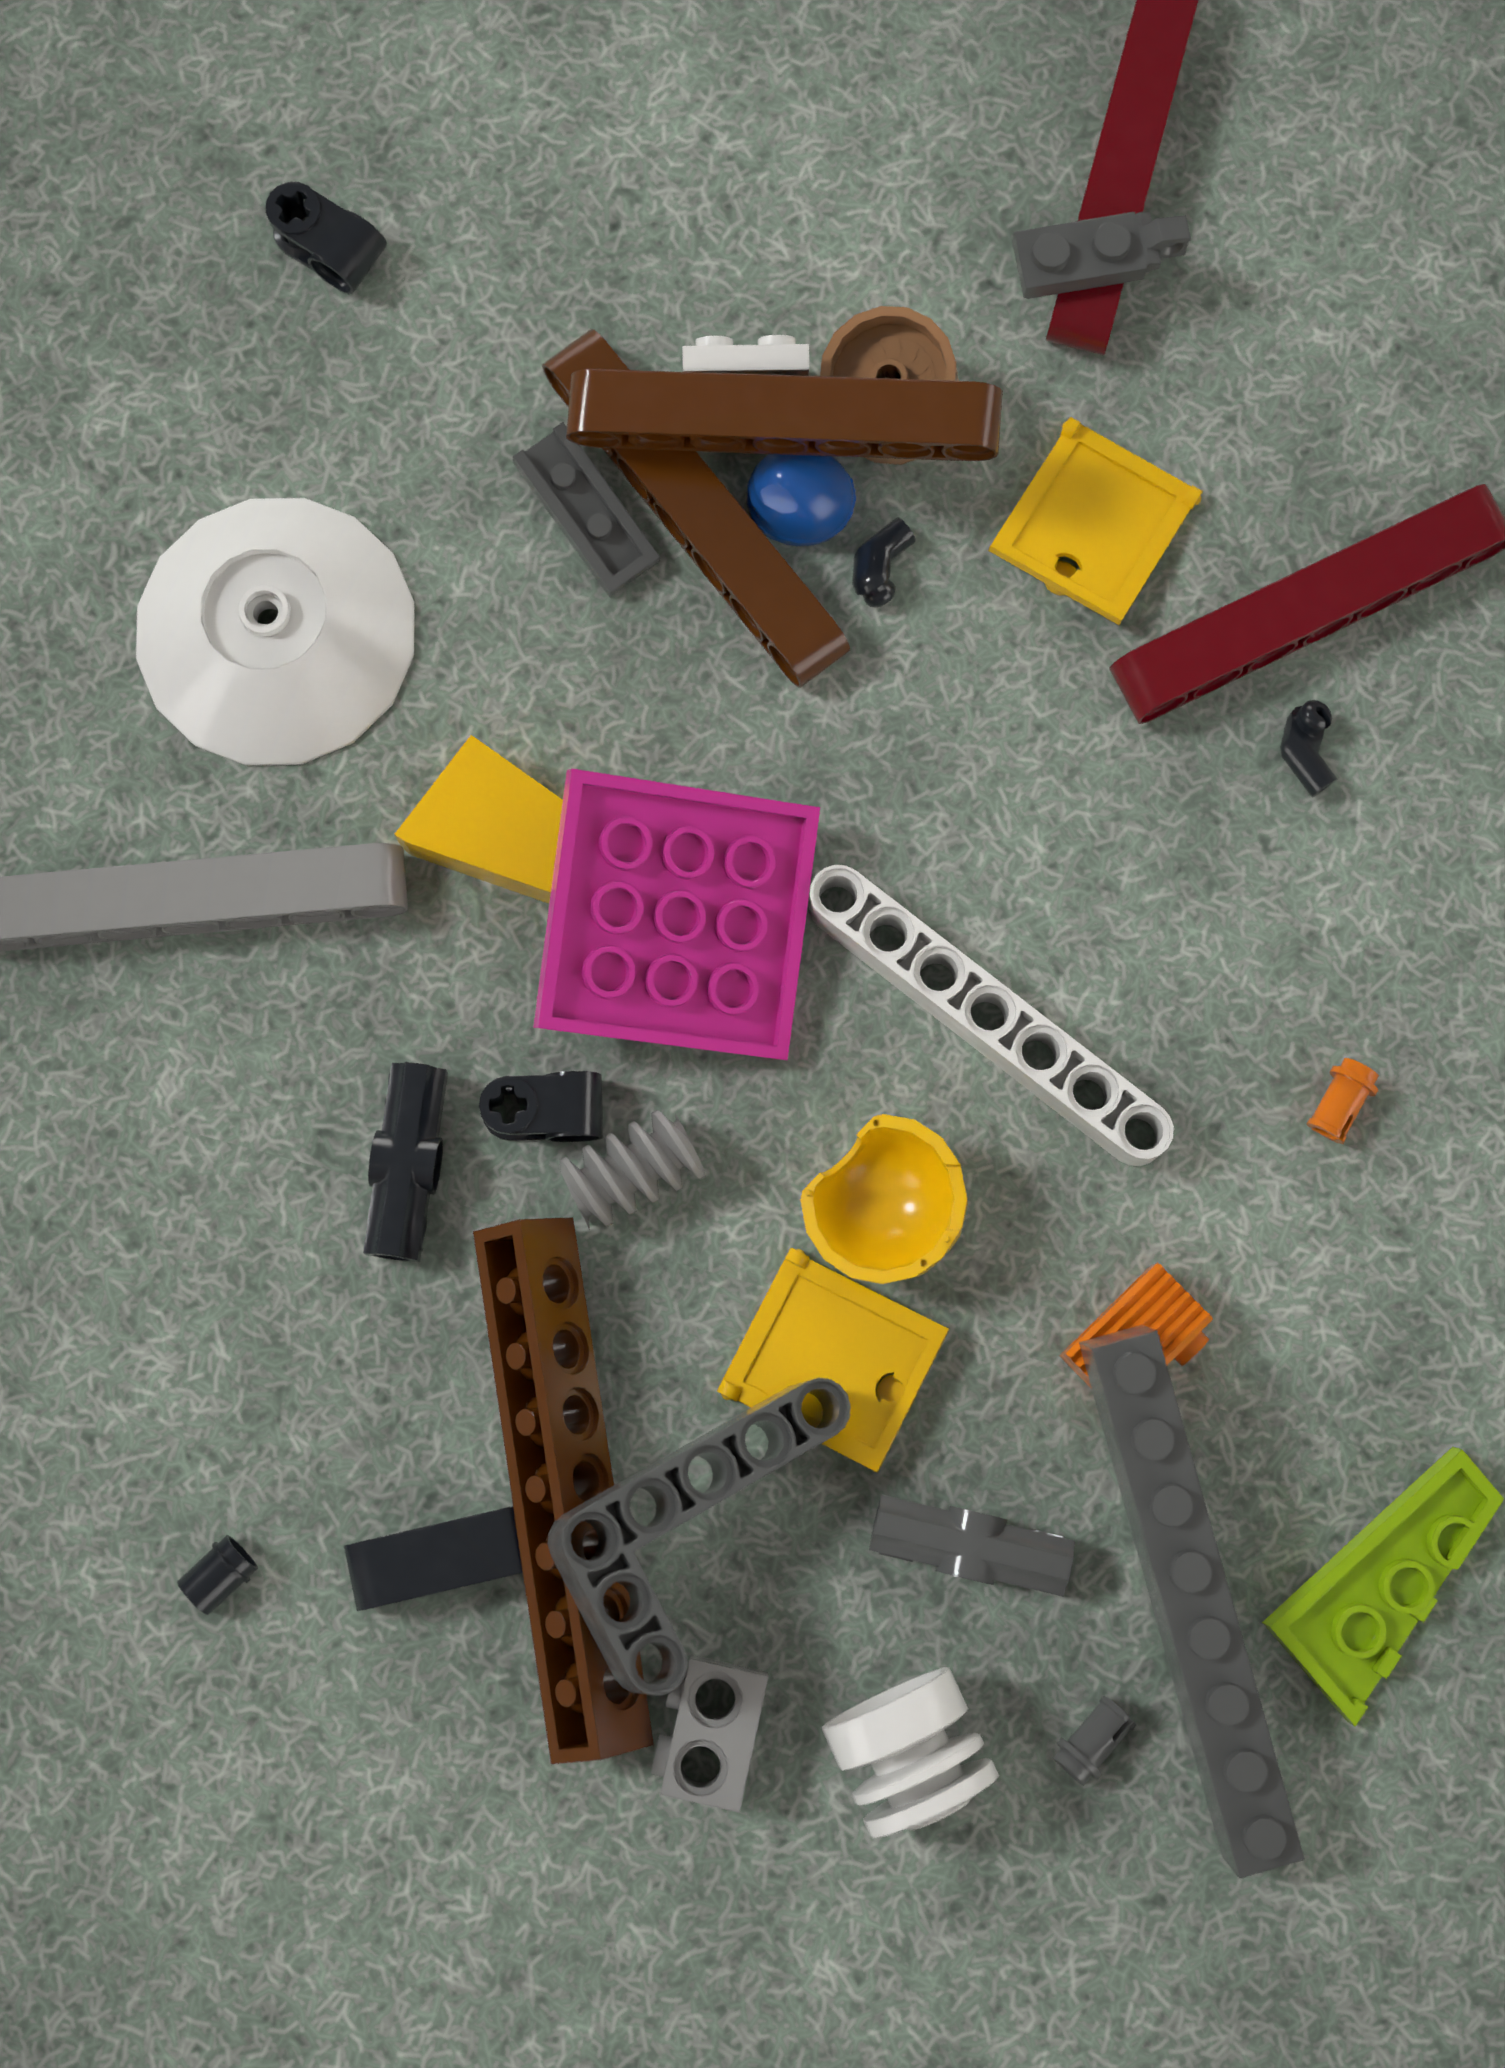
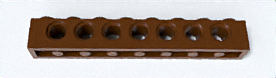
M573 1217L519 1219L473 1231L551 1764L603 1760L653 1746L654 1741L647 1695L632 1693L622 1688L614 1678L559 1573L548 1548L549 1531L559 1517L614 1486ZM581 1521L575 1526L571 1534L572 1549L578 1557L584 1560L591 1558L598 1548V1535L592 1525ZM617 1582L607 1588L603 1598L605 1612L614 1621L621 1620L630 1608L629 1593L623 1585ZM639 1651L636 1657V1670L644 1681Z

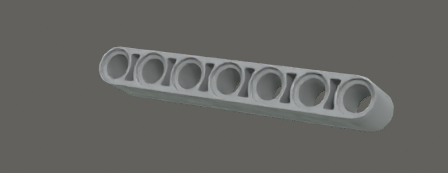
M370 843L0 877V951L397 916L408 910L404 848L390 843Z

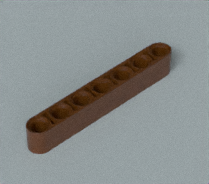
M594 329L587 331L542 364L547 380L568 408L571 374L573 372L583 369L629 370L606 340ZM602 448L796 687L801 688L850 651L849 643L834 619L696 451Z
M583 369L571 374L566 438L575 444L595 448L985 461L996 458L999 453L1003 391L1000 387L993 384L976 381Z

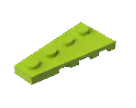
M1452 1446L1262 1622L1348 1723L1355 1727L1368 1709V1706L1364 1703L1381 1677L1387 1679L1402 1657L1398 1654V1651L1418 1621L1424 1623L1438 1600L1434 1596L1452 1569L1458 1570L1504 1501L1502 1495L1463 1449Z

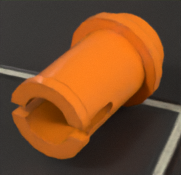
M1344 1058L1340 1066H1332L1330 1074L1334 1078L1312 1118H1309L1307 1126L1311 1127L1313 1131L1340 1144H1344L1347 1138L1346 1135L1367 1097L1376 1096L1378 1088L1374 1084L1379 1075L1368 1066L1350 1058Z

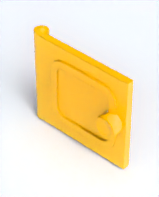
M1070 416L1062 425L1060 438L991 543L988 551L1044 582L1047 589L1052 593L1066 595L1120 625L1191 509L1193 510L1195 505L1200 503L1203 491L1193 485L1190 486L1087 428L1080 421ZM1058 557H1068L1073 559L1078 564L1080 570H1076V568L1068 562L1058 561Z
M790 1247L717 1392L725 1400L739 1401L752 1408L789 1386L816 1378L833 1380L840 1384L848 1395L851 1405L850 1417L845 1428L821 1444L878 1473L949 1332V1328L810 1260V1257L803 1250ZM894 1373L893 1375H888V1376H886L885 1378H883V1379L880 1381V1379H881L882 1377H884L885 1375ZM807 1393L802 1401V1415L809 1425L816 1428L823 1418L822 1405L815 1396Z

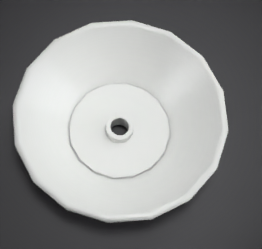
M306 498L248 499L199 519L159 557L137 605L136 660L156 709L194 746L246 766L302 765L353 744L393 705L414 657L415 602L394 554L354 516ZM266 609L278 611L277 618L272 623H258V617L262 611Z

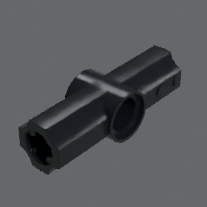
M412 1062L392 1063L382 1130H377L374 1135L369 1159L368 1182L369 1186L373 1187L363 1248V1254L406 1262H420L422 1246L427 1228L430 1194L434 1195L436 1193L443 1157V1140L439 1137L448 1078L446 1069Z

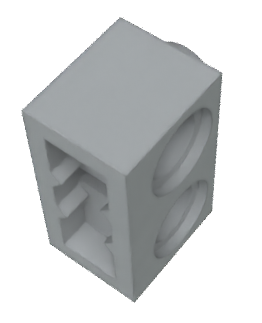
M691 1655L688 1669L681 1684L670 1692L667 1698L666 1707L678 1710L673 1737L660 1734L651 1775L664 1777L660 1795L740 1813L768 1681V1672ZM710 1679H721L727 1682L735 1693V1702L732 1708L725 1714L717 1716L704 1712L698 1705L696 1692L702 1683ZM703 1746L710 1748L719 1757L721 1763L720 1771L713 1779L707 1782L694 1781L683 1770L682 1758L687 1751L694 1747Z

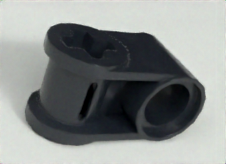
M300 182L280 184L270 192L267 198L266 215L270 225L273 227V236L278 248L286 255L314 271L321 279L343 293L350 295L355 292L387 246L384 236L370 222L354 212L341 208L306 184Z
M565 1071L546 1075L504 1076L496 1078L486 1085L480 1096L479 1109L484 1125L491 1134L499 1139L508 1141L586 1142L603 1139L602 1074L590 1071ZM514 1094L518 1105L527 1106V1110L516 1112L515 1122L506 1124L503 1122L501 1114L492 1111V1108L503 1105L504 1095Z

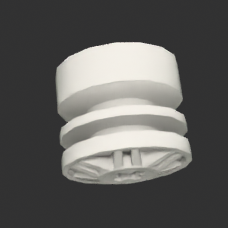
M944 1667L933 1670L894 1686L842 1712L821 1727L841 1770L860 1768L870 1764L873 1767L875 1774L865 1780L851 1794L855 1804L859 1806L887 1798L886 1802L869 1812L863 1819L869 1835L873 1838L887 1836L901 1830H915L937 1822L967 1805L972 1797L994 1783L999 1776L993 1761L988 1758L960 1765V1762L976 1753L984 1745L980 1734L970 1733L949 1739L944 1729L956 1722L968 1710L950 1668Z

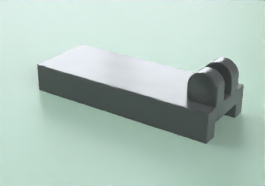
M562 422L553 428L551 434L526 451L521 450L513 456V464L610 597L658 564L660 556L582 447L570 442L566 438L567 426Z

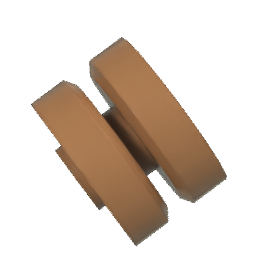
M879 306L854 315L834 332L822 355L820 376L959 381L957 363L948 337L931 318L908 307ZM866 458L874 463L898 465L916 460Z

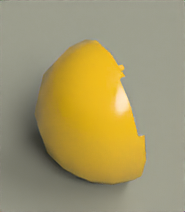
M886 1114L876 1115L856 1134V1142L850 1151L835 1166L825 1172H820L802 1190L800 1201L806 1233L825 1261L850 1278L886 1284L923 1275L951 1250L961 1235L968 1199L961 1164L940 1135L915 1119Z

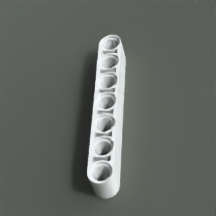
M832 865L824 868L815 876L810 887L809 912L812 920L820 929L1117 1160L1129 1166H1142L1151 1163L1168 1149L1173 1139L1174 1126L1170 1115L1163 1107L856 870L845 865ZM842 887L852 894L855 903L847 911L841 913L832 912L821 903V894L829 888ZM882 925L893 926L902 933L905 943L898 950L891 952L882 951L872 943L870 933L876 927ZM933 963L941 964L952 972L954 985L943 991L932 990L922 982L920 971L927 965ZM981 1002H989L996 1005L1002 1011L1004 1025L995 1030H984L978 1027L972 1019L971 1008ZM1031 1041H1041L1047 1044L1053 1052L1054 1065L1045 1070H1036L1030 1067L1023 1059L1022 1046ZM1081 1080H1091L1097 1083L1102 1088L1105 1096L1103 1107L1089 1110L1080 1106L1073 1095L1074 1084ZM1141 1119L1153 1128L1155 1144L1152 1149L1139 1150L1127 1141L1125 1136L1127 1121Z

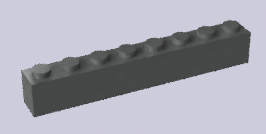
M1139 1325L1079 1342L1222 1857L1239 1879L1305 1860L1158 1332L1147 1326Z

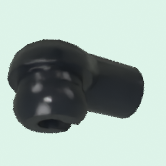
M899 517L895 518L863 543L854 556L852 585L857 595H863L865 603L870 607H881L892 600L896 587L889 580L891 561L916 541L909 526Z
M1317 700L1307 701L1303 706L1293 709L1287 717L1280 745L1282 758L1312 798L1337 781V777L1319 754L1324 731L1331 726L1332 715L1329 708Z

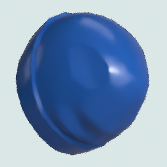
M768 454L756 465L748 481L746 505L751 519L768 538L784 545L813 546L829 541L846 527L853 514L856 502L853 479L832 456Z

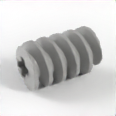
M659 1110L652 1112L653 1133L651 1134L646 1132L635 1121L628 1125L630 1144L627 1146L614 1134L606 1135L607 1156L602 1157L589 1145L582 1147L584 1168L579 1169L565 1156L559 1159L560 1172L589 1230V1215L594 1214L605 1226L614 1224L612 1203L617 1202L630 1215L637 1212L635 1192L638 1190L651 1202L659 1201L658 1180L660 1179L666 1181L676 1191L683 1189L681 1168L686 1167L698 1179L706 1177L702 1163L676 1114V1121L671 1122Z

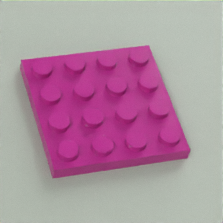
M573 768L567 770L533 1028L788 1060L820 807Z

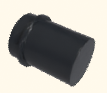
M226 1535L219 1543L214 1542L212 1544L213 1548L177 1581L183 1594L196 1608L206 1615H209L243 1582L248 1583L251 1580L250 1576L258 1569L253 1558L229 1535Z

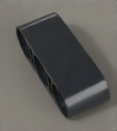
M513 1506L344 1546L357 1612L523 1573Z

